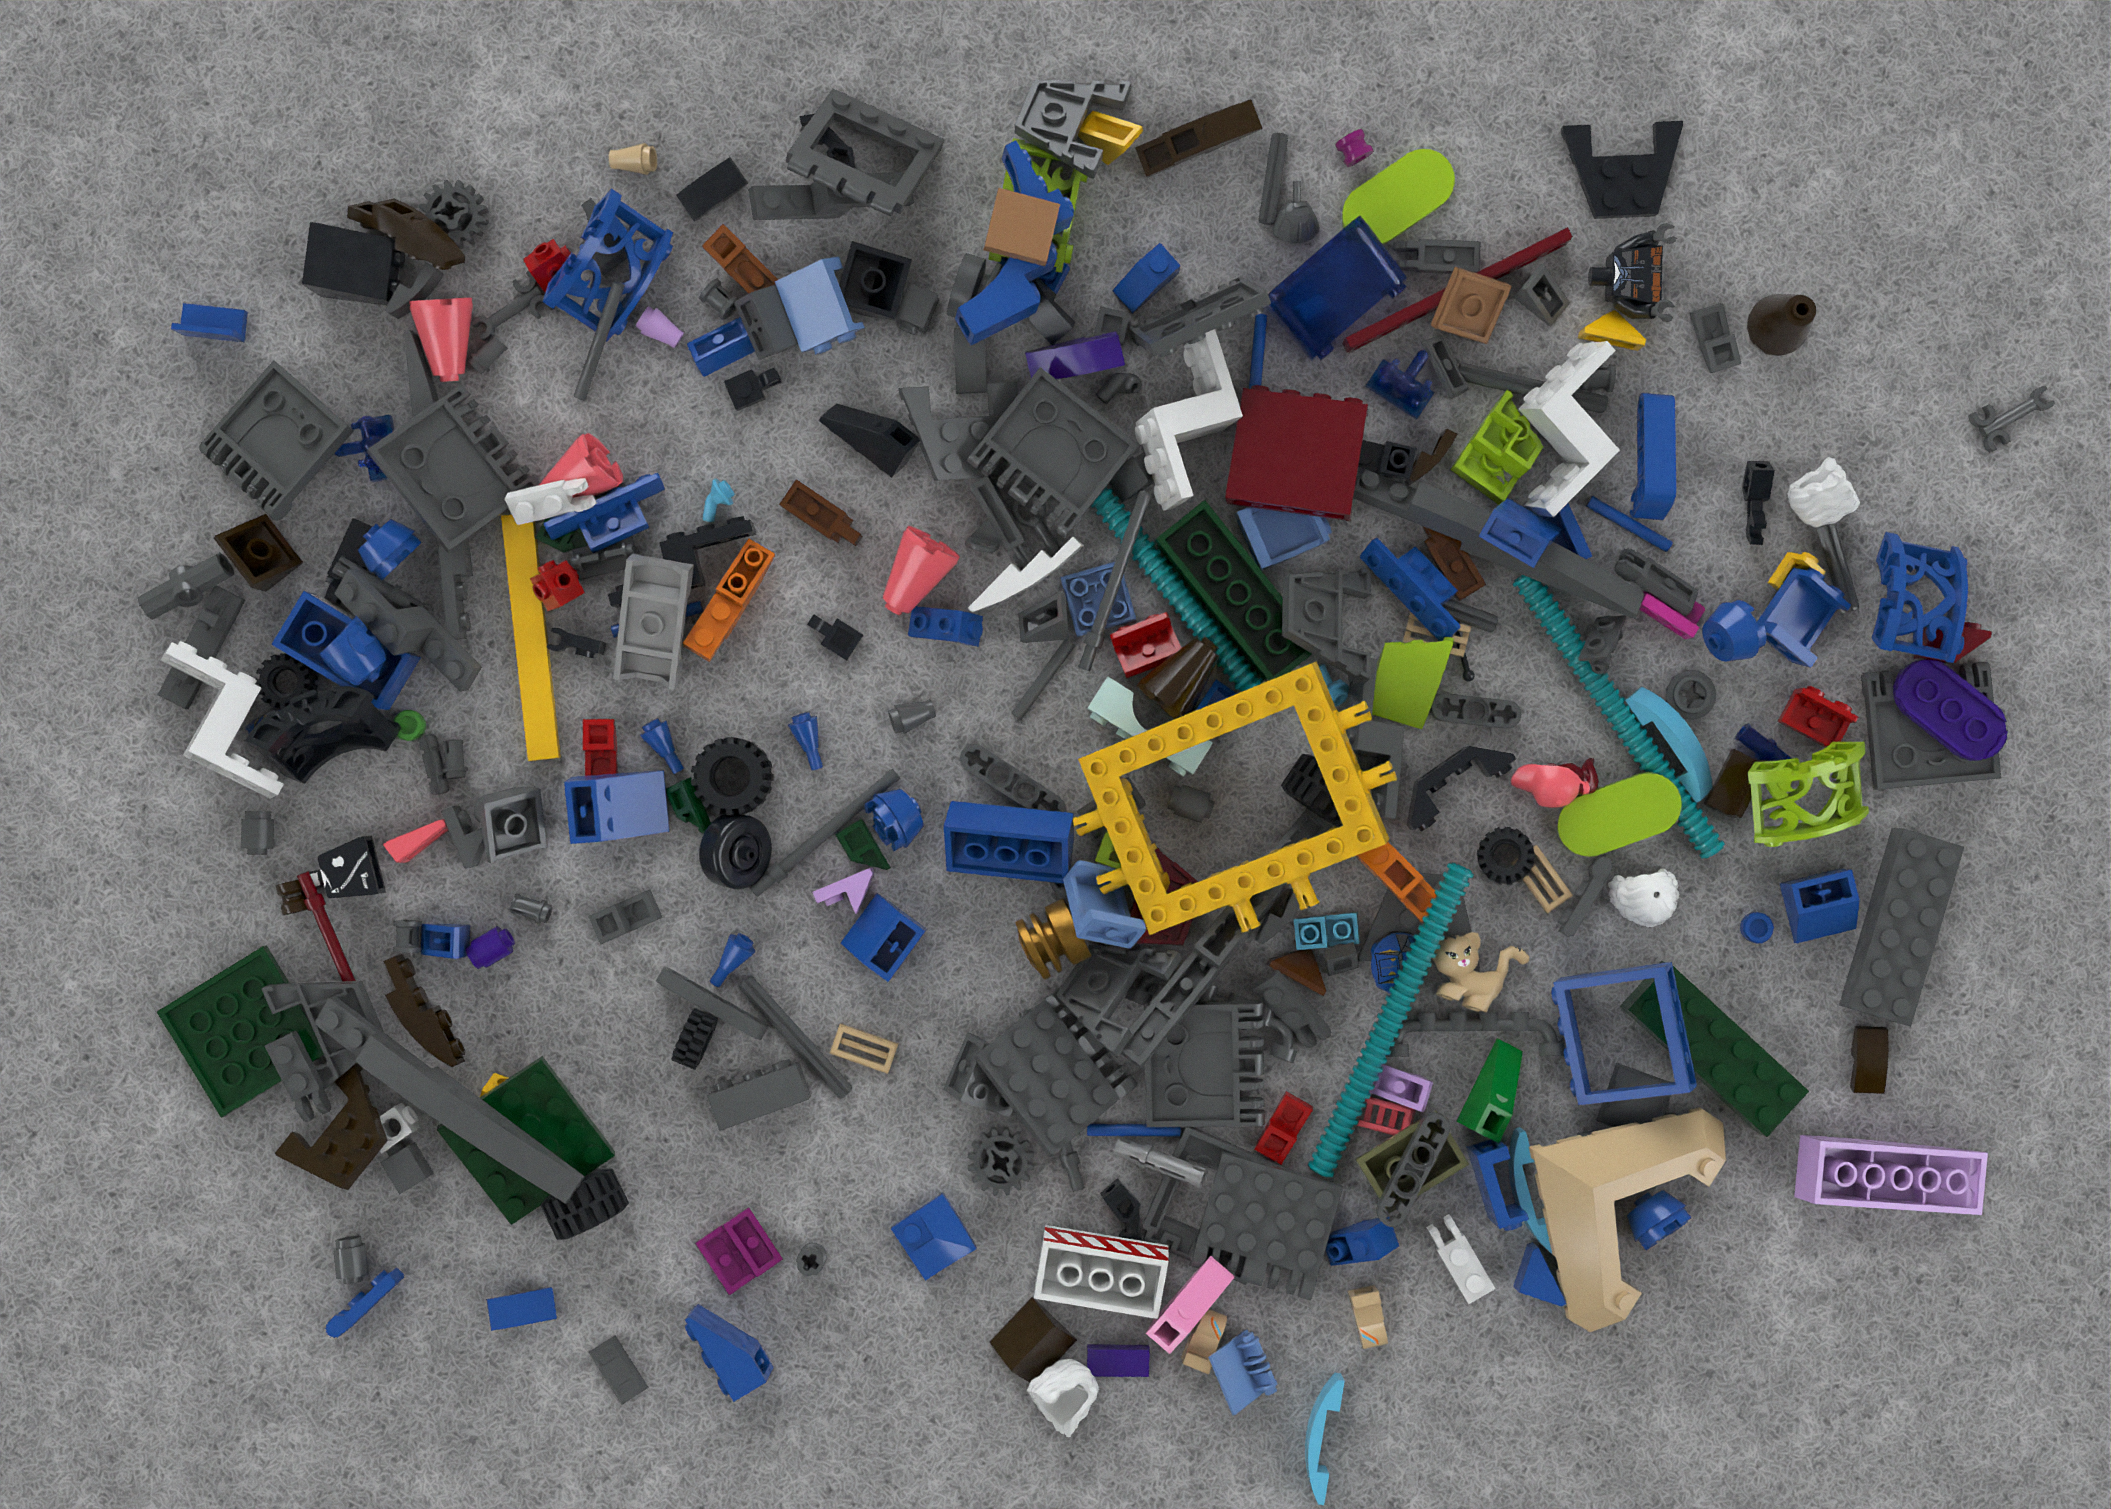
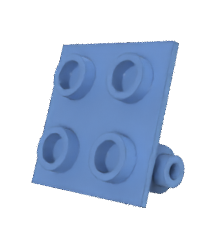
M1248 1330L1241 1332L1208 1357L1232 1415H1236L1264 1392L1265 1395H1271L1277 1391L1276 1385L1278 1383L1274 1379L1272 1371L1267 1370L1270 1367L1269 1362L1261 1363L1267 1357L1266 1354H1262L1264 1352L1259 1343V1337L1254 1336L1253 1332H1248Z

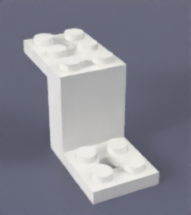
M1215 329L1205 333L1206 337L1203 340L1184 345V360L1186 365L1191 367L1194 376L1193 388L1197 396L1155 407L1135 423L1137 442L1143 446L1146 455L1144 458L1145 468L1149 474H1152L1155 484L1154 496L1157 503L1161 504L1163 511L1174 509L1193 496L1177 443L1223 431L1243 416Z
M1608 341L1579 343L1573 347L1567 354L1569 359L1562 366L1557 365L1545 376L1547 381L1540 388L1535 387L1524 397L1525 403L1519 408V411L1566 461V463H1561L1550 473L1552 478L1544 486L1539 485L1528 496L1530 500L1524 507L1539 516L1554 517L1620 451L1571 396L1616 351Z
M180 641L177 645L172 642L165 651L161 661L219 690L183 756L269 799L277 796L284 785L277 781L279 778L277 774L264 768L256 771L248 767L249 761L237 754L225 755L261 690V687L255 685L257 680L242 672H239L238 675L226 670L227 665L216 658L209 657L206 660L196 655L198 650L187 643Z

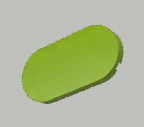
M1417 149L1407 153L1351 192L1342 209L1344 231L1351 240L1360 245L1379 247L1392 241L1440 208L1448 200L1455 184L1452 165L1445 156L1431 149Z
M1652 772L1639 773L1600 787L1594 793L1578 795L1573 802L1564 806L1560 812L1557 823L1558 833L1563 844L1572 852L1581 856H1598L1670 829L1676 823L1681 813V796L1675 784L1663 775Z

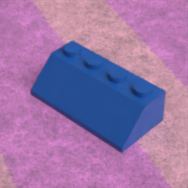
M951 801L944 823L946 870L948 872L1064 883L1063 878L1071 869L1074 843V813Z

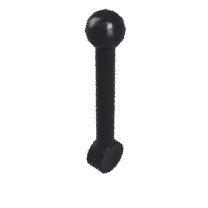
M1457 631L1455 636L1461 637L1460 632ZM1464 653V657H1460L1464 669L1462 677L1465 681L1470 682L1474 679L1475 674L1470 670L1466 653Z

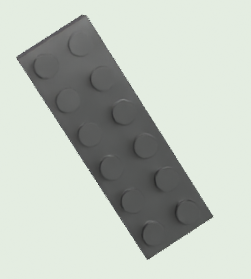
M1891 828L1839 1006L1911 1027L1964 846L1904 828Z

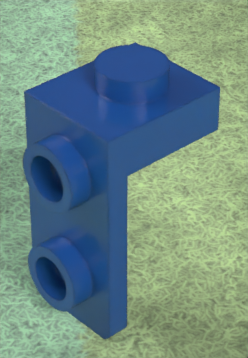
M916 606L911 611L908 636L951 641L979 647L980 637L983 632V616L959 610Z

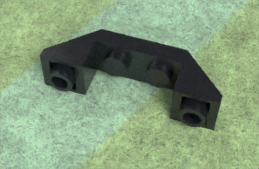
M1363 440L1358 467L1387 478L1410 479L1417 448L1389 441L1382 445Z
M1473 746L1463 747L1414 782L1407 819L1408 828L1410 830L1419 828L1420 831H1423L1436 822L1434 816L1439 814L1440 811L1426 791L1430 790L1431 793H1434L1447 784L1446 777L1454 772L1458 776L1473 765L1470 762L1472 759H1474L1486 777L1495 775L1496 778H1499L1512 769L1510 763L1517 758L1512 753Z

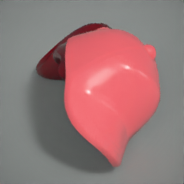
M1589 758L1583 763L1582 768L1574 763L1562 765L1548 763L1547 765H1523L1514 772L1511 778V785L1532 793L1538 805L1542 807L1558 808L1569 805L1577 795L1594 793L1598 788L1599 779L1593 765L1595 760L1594 758Z

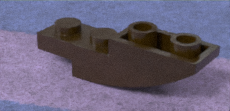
M1252 99L1176 127L1163 133L1162 136L1135 147L1145 175L1149 178L1203 153L1207 154L1260 131L1263 127Z
M393 198L376 203L367 201L348 206L347 218L359 222L363 228L377 229L384 232L386 237L396 239L395 249L407 253L411 259L425 260L432 263L434 268L440 270H449L454 265L465 263V255L456 243L435 222L406 203Z
M401 954L383 961L396 990L385 996L404 1028L426 1051L450 1067L465 1062L463 1058L465 1049L460 1039L454 1038L450 1027L453 1024L449 1013L445 1009L442 1010L440 1005L430 1009L427 1008L428 997L425 990L421 986L418 987L413 976L416 974L411 960L409 958L405 959L404 955Z

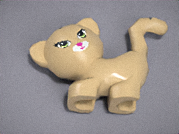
M1470 932L1464 936L1454 935L1445 937L1443 941L1440 940L1439 942L1441 945L1440 949L1435 950L1436 958L1431 960L1434 961L1439 972L1450 978V982L1439 985L1436 995L1450 1001L1453 999L1459 1001L1464 996L1462 1006L1476 1012L1483 1011L1487 1013L1490 1004L1503 988V982L1509 970V960L1513 958L1523 965L1529 962V955L1521 948L1510 946L1500 951L1496 971L1476 972L1474 969L1479 961V934Z

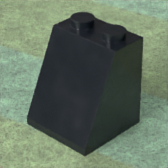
M310 222L302 285L323 298L387 306L399 283L401 284V281L398 280L399 268L404 266L405 253L395 249L396 240L392 238Z

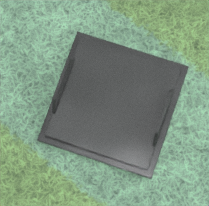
M1616 1063L1607 1090L1669 1083V1081ZM1671 1095L1603 1102L1596 1121L1611 1127L1634 1122L1639 1124L1652 1122V1118L1666 1115Z

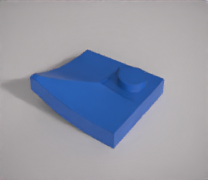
M941 1193L891 1227V1230L925 1281L977 1249L969 1232L944 1193Z

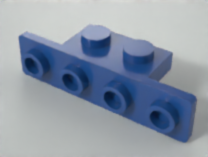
M658 473L643 475L635 483L610 490L606 496L597 499V504L592 508L551 517L543 525L551 540L580 528L593 554L648 529L647 521L637 502L665 490V487Z
M1378 538L1373 539L1361 553L1360 559L1438 641H1443L1445 637L1452 638L1461 628V625L1442 605L1450 600L1458 590L1416 546L1397 559Z

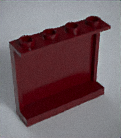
M1253 385L1251 389L1243 388L1240 404L1243 416L1237 422L1225 495L1227 504L1351 521L1366 417L1368 416V404H1363L1361 399L1352 397L1344 398V401L1332 400L1330 395L1315 393L1313 397L1302 396L1299 391L1284 389L1282 393L1271 392L1268 387Z

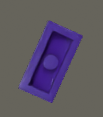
M1087 1344V1368L1090 1369L1094 1377H1149V1345Z

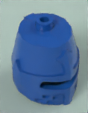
M357 615L318 654L336 674L354 686L360 685L366 679L370 684L381 676L377 670L386 661V654L379 640L374 635L370 637L366 633L368 628Z

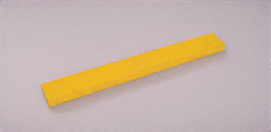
M512 514L501 515L528 761L561 758L550 654L547 648L548 636L543 602L535 596L532 589L533 584L530 580L531 577L539 574L537 567L540 566L537 539H535V521L517 525Z

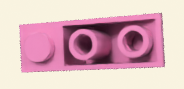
M1210 1256L1159 1312L1158 1319L1154 1318L1146 1334L1171 1354L1191 1332L1235 1276Z

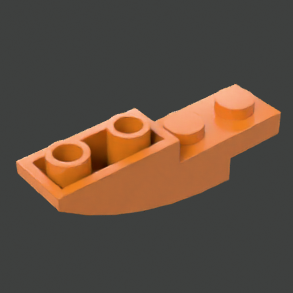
M748 538L716 587V593L684 640L683 647L705 660L711 661L724 639L727 640L761 584L775 557V553Z
M1389 842L1356 855V858L1420 922H1423V916L1428 915V912H1426L1427 907L1432 906V903H1430L1431 898L1436 897L1435 890L1424 880V877Z

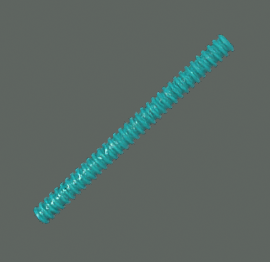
M1105 487L1090 507L1097 509L1096 514L1098 516L1102 515V522L1110 525L1108 529L1115 532L1114 537L1116 539L1120 538L1121 544L1132 513L1124 510V503L1120 504L1118 502L1120 498L1113 496L1112 488L1108 489ZM1140 526L1131 552L1133 554V561L1137 560L1140 563L1138 567L1140 569L1144 568V574L1152 578L1150 580L1152 584L1156 583L1158 586L1156 590L1164 593L1162 595L1164 599L1168 598L1170 601L1168 605L1175 607V614L1179 613L1182 616L1180 620L1187 622V629L1191 628L1194 631L1192 635L1194 637L1198 636L1200 640L1205 636L1219 647L1215 652L1220 656L1216 665L1218 667L1222 666L1224 669L1222 673L1229 675L1230 678L1228 680L1236 684L1234 686L1236 690L1240 689L1243 692L1262 684L1263 678L1259 679L1256 676L1258 672L1256 670L1252 671L1250 668L1252 664L1244 661L1246 657L1244 655L1240 656L1238 653L1240 649L1232 646L1234 642L1226 638L1228 634L1221 632V625H1216L1214 623L1216 619L1209 617V610L1202 608L1204 604L1202 602L1198 603L1196 600L1198 596L1190 593L1192 589L1190 587L1186 588L1184 585L1186 581L1178 578L1180 575L1178 571L1174 573L1172 570L1174 566L1167 564V557L1160 555L1162 551L1155 549V542L1148 540L1150 536L1148 534L1144 535L1142 532L1143 527Z
M1525 575L1515 579L1512 585L1519 588V595H1524L1525 599L1523 601L1530 604V611H1535L1534 617L1540 619V626H1545L1547 629L1545 633L1553 637L1551 642H1556L1558 645L1556 649L1564 653L1562 658L1568 659L1567 665L1569 667L1573 666L1575 669L1573 674L1579 675L1578 681L1580 683L1584 682L1585 691L1589 690L1591 693L1589 697L1591 699L1595 698L1596 707L1600 706L1602 709L1600 713L1602 715L1606 714L1607 723H1612L1611 729L1613 731L1617 730L1618 739L1622 738L1624 740L1622 745L1624 747L1628 746L1629 755L1633 754L1635 756L1633 761L1635 763L1639 762L1640 771L1644 770L1645 772L1663 775L1677 787L1682 801L1681 813L1677 824L1679 827H1684L1683 833L1690 836L1688 838L1689 842L1695 843L1694 849L1701 852L1699 854L1700 858L1707 859L1722 850L1725 842L1723 840L1719 841L1718 832H1713L1714 826L1712 824L1708 825L1707 816L1701 815L1703 810L1701 808L1697 809V803L1690 799L1691 795L1689 792L1686 793L1685 786L1679 783V776L1675 777L1674 768L1670 769L1668 767L1670 763L1668 760L1664 761L1663 752L1659 753L1657 751L1658 745H1653L1652 736L1648 737L1646 735L1647 729L1641 728L1642 724L1639 720L1635 719L1636 715L1631 713L1629 705L1624 703L1625 697H1620V690L1613 687L1614 681L1608 680L1609 674L1607 672L1596 674L1592 671L1589 660L1579 661L1578 658L1586 641H1581L1580 637L1582 635L1580 632H1575L1576 626L1574 624L1570 625L1569 621L1571 619L1569 616H1564L1565 610L1563 608L1559 609L1558 605L1560 603L1558 600L1554 601L1552 599L1554 594L1548 593L1547 589L1549 587Z
M1454 862L1447 864L1449 870L1443 873L1445 878L1438 883L1441 887L1439 890H1435L1436 897L1431 898L1430 903H1432V906L1426 909L1428 915L1423 916L1422 921L1424 923L1418 926L1420 932L1414 935L1416 940L1410 944L1412 949L1405 954L1407 960L1402 961L1403 968L1397 971L1399 977L1394 978L1393 982L1395 985L1389 989L1391 994L1385 997L1387 1003L1382 1004L1381 1009L1383 1011L1377 1014L1379 1020L1373 1023L1374 1030L1369 1031L1370 1039L1365 1040L1366 1048L1361 1049L1362 1056H1358L1356 1059L1358 1065L1353 1066L1352 1070L1354 1073L1349 1074L1348 1077L1350 1082L1345 1083L1344 1088L1346 1090L1340 1094L1342 1099L1336 1102L1338 1108L1333 1109L1332 1114L1334 1116L1328 1119L1330 1125L1325 1126L1324 1131L1326 1133L1320 1137L1322 1142L1317 1143V1152H1313V1160L1308 1162L1310 1169L1321 1176H1334L1333 1168L1338 1167L1337 1160L1342 1159L1341 1151H1345L1347 1148L1345 1143L1350 1142L1349 1134H1353L1355 1131L1353 1125L1358 1124L1359 1120L1357 1117L1363 1114L1361 1108L1366 1107L1367 1102L1365 1100L1371 1097L1369 1091L1374 1090L1375 1085L1373 1083L1379 1080L1377 1074L1382 1073V1064L1387 1062L1385 1057L1391 1054L1389 1048L1395 1045L1394 1038H1398L1400 1035L1398 1029L1403 1028L1404 1024L1402 1021L1408 1018L1406 1012L1411 1011L1412 1006L1410 1004L1416 1000L1414 995L1420 992L1418 986L1423 985L1424 980L1422 978L1428 975L1426 969L1432 966L1431 959L1437 956L1435 950L1441 947L1439 942L1445 938L1443 935L1444 931L1448 932L1449 930L1447 924L1448 922L1452 923L1453 918L1451 916L1457 913L1455 907L1461 904L1460 897L1466 894L1464 888L1469 887L1470 883L1468 880L1473 878L1474 874L1464 866Z

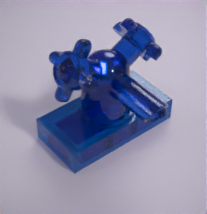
M1425 350L1418 351L1405 372L1397 368L1400 364L1399 359L1395 358L1392 363L1383 359L1365 387L1417 420L1435 393L1429 388L1432 384L1431 380L1426 379L1424 384L1415 380L1428 360L1429 354Z
M388 414L378 417H362L357 422L351 423L353 430H361L362 439L342 444L334 454L342 457L365 452V458L358 461V466L368 468L369 478L372 482L387 480L388 478L370 457L367 450L395 431L392 416Z

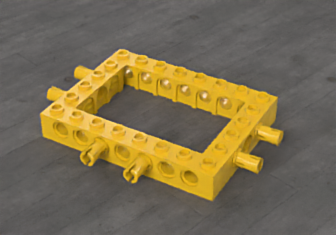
M1316 661L1079 758V763L1097 804V809L1074 817L1073 825L1075 827L1082 823H1087V825L1076 829L1079 836H1084V834L1104 826L1108 831L1121 863V868L1096 877L1098 885L1111 881V883L1100 887V891L1105 895L1108 892L1129 885L1150 935L1226 905L1233 907L1241 927V932L1249 931L1250 928L1252 930L1261 925L1250 902L1252 895L1286 882L1291 884L1300 910L1320 903L1308 878L1311 875L1310 873L1385 845L1389 841L1370 789L1396 781L1395 771L1383 776L1381 775L1392 770L1393 766L1390 761H1387L1363 772L1360 769L1346 734V729L1372 720L1370 711L1357 716V713L1368 709L1367 703L1362 701L1357 705L1338 712ZM1294 706L1343 826L1338 828L1334 826L1320 835L1307 839V837L1303 838L1296 844L1293 843L1283 848L1275 849L1267 855L1250 862L1248 860L1244 861L1238 866L1216 872L1197 883L1191 884L1190 882L1180 889L1167 894L1166 891L1169 888L1170 880L1167 872H1163L1156 855V844L1151 843L1143 823L1145 817L1143 814L1140 815L1131 794L1133 788L1130 782L1119 776Z

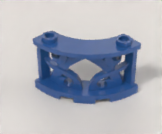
M612 188L594 206L590 220L580 237L585 240L584 244H581L579 247L580 251L577 255L571 252L562 267L549 281L543 303L552 309L557 306L596 331L600 318L590 312L589 307L594 299H598L597 310L602 313L611 286L599 288L601 284V271L592 257L595 252L613 254L624 247L629 263L630 276L629 280L622 283L625 285L622 295L626 294V296L619 302L606 342L614 334L618 336L623 332L628 322V316L647 290L661 262L669 256L673 245L670 244L673 235L671 230L667 229L664 231L621 201L622 195ZM619 219L629 225L627 230ZM636 230L653 241L648 252H645L642 247L646 239L638 238L634 241L631 237ZM610 234L612 241H615L617 237H619V240L614 245L607 247L604 243V236ZM640 260L645 261L642 269L640 265ZM585 270H590L593 274L590 288L587 287L590 280L583 281L581 278V274ZM566 294L585 298L582 306L567 297Z
M1885 532L1876 562L1880 570L1881 584L1887 585V598L1880 599L1878 616L1871 637L1872 640L1882 650H1896L1954 663L1956 654L1959 655L1964 647L1962 632L1968 599L1967 559L1964 558L1959 547L1952 546L1950 551L1922 546L1903 542L1898 534ZM1914 569H1916L1915 575H1909L1906 573L1907 570L1911 573ZM1923 575L1927 576L1944 596V599L1938 606L1924 615L1919 599L1906 590V586L1915 584ZM1904 604L1911 607L1912 610L1909 613L1903 611ZM1926 627V636L1931 642L1936 639V630L1942 631L1943 638L1940 648L1923 645V628ZM1913 633V643L1896 640V636Z

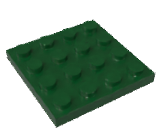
M267 945L260 947L157 1011V1014L221 1118L282 1082L265 1048L266 1044L296 1031L312 1062L324 1056L303 1004H298L272 1014L261 988L270 984H288L289 981Z
M543 1056L480 1097V1099L583 1176H586L615 1156L612 1146ZM443 1124L437 1126L439 1134L511 1225L538 1208L545 1198L550 1196L549 1193L493 1159Z

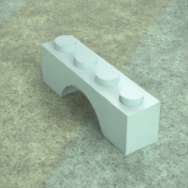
M1107 676L1087 708L1092 712L1090 718L1104 727L1108 722L1117 727L1118 730L1115 734L1124 740L1147 731L1135 718L1132 705L1134 693ZM1208 740L1166 757L1171 762L1168 767L1182 776L1186 772L1193 775L1213 742Z

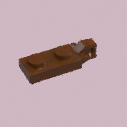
M797 479L779 503L782 508L829 540L839 543L841 538H844L854 546H857L863 537L859 532L850 527L854 520L848 517L846 512Z
M1422 526L1429 537L1424 541L1427 547L1426 550L1439 571L1458 590L1454 595L1457 601H1461L1486 585L1468 553L1459 550L1462 544L1461 541Z

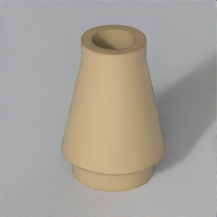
M646 143L619 150H610L609 164L611 169H621L648 175L649 172L656 171L657 153L654 146H648Z

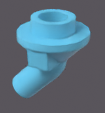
M717 478L712 480L711 492L705 500L702 518L704 521H715L717 504L729 506L733 504L731 497L735 494L725 480L721 482Z
M1325 664L1318 665L1334 705H1341L1348 697V684L1341 679L1333 682Z

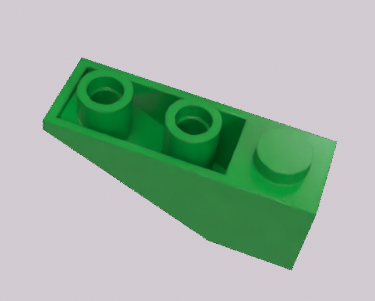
M1498 1038L1496 1039L1456 1122L1497 1143L1500 1142L1513 1115L1523 1051Z

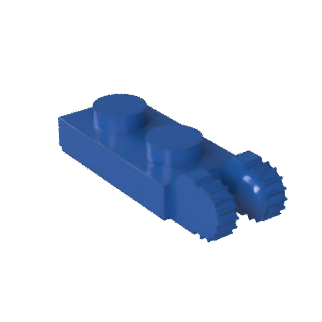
M395 1268L390 1273L383 1270L370 1282L373 1288L366 1295L361 1291L347 1304L351 1308L350 1310H342L326 1324L325 1329L330 1338H338L348 1331L404 1278V1274L398 1268Z

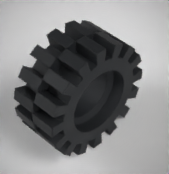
M286 653L270 656L271 660H264L261 663L264 667L257 669L256 673L260 674V677L256 679L257 682L255 684H259V687H261L258 695H262L263 698L261 700L264 703H269V706L282 709L291 704V698L314 689L317 691L318 685H314V681L318 680L317 674H313V669ZM284 670L294 672L298 680L296 689L289 694H283L276 686L277 676Z
M1498 827L1494 829L1495 831L1488 832L1485 835L1486 837L1483 840L1481 839L1479 850L1477 849L1478 863L1482 872L1488 879L1500 885L1502 883L1513 885L1512 883L1514 882L1519 883L1523 881V878L1531 873L1530 870L1534 867L1535 852L1526 834L1521 833L1520 830H1514L1511 827H1505L1504 829ZM1504 844L1515 847L1519 855L1517 862L1508 868L1500 867L1494 861L1495 850Z
M694 1008L679 1035V1040L672 1054V1061L696 1070L707 1050L718 1018Z

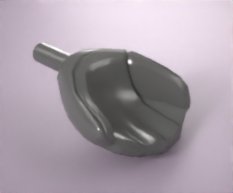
M1293 181V201L1287 202L1278 211L1273 225V234L1275 237L1287 242L1304 243L1313 239L1319 232V223L1308 202L1301 201V181Z

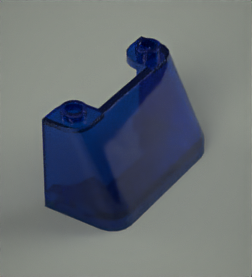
M1359 216L1268 294L1271 303L1265 307L1311 361L1316 357L1323 360L1335 349L1332 343L1380 300L1387 296L1394 299L1405 290L1407 286L1404 282L1407 280V276L1371 227Z

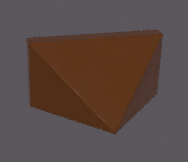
M1312 949L1297 950L1269 958L1266 963L1271 968L1279 970L1282 974L1318 994L1325 995L1327 990Z

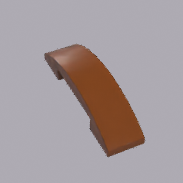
M724 224L702 245V248L748 294L776 285L775 281L778 279Z

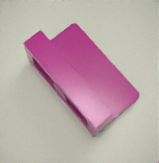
M1643 591L1644 596L1640 611L1685 640L1695 636L1700 628L1696 624L1705 611L1704 606L1695 601L1692 611L1685 617L1678 611L1668 607L1666 603L1651 593Z

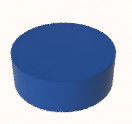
M1760 912L1747 914L1740 924L1742 936L1752 943L1766 942L1770 939L1774 930L1770 917Z

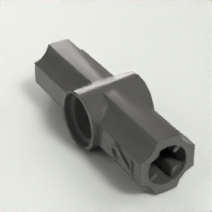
M220 552L194 567L188 565L178 566L169 573L170 580L138 597L139 606L145 615L153 620L177 606L191 607L197 605L203 599V592L234 575L233 567L227 557Z

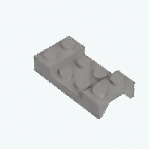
M631 554L626 559L613 679L640 678L662 683L671 690H675L678 686L683 659L681 649L687 599L691 592L693 564Z

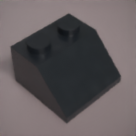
M852 241L839 284L849 312L867 317L895 320L912 259Z

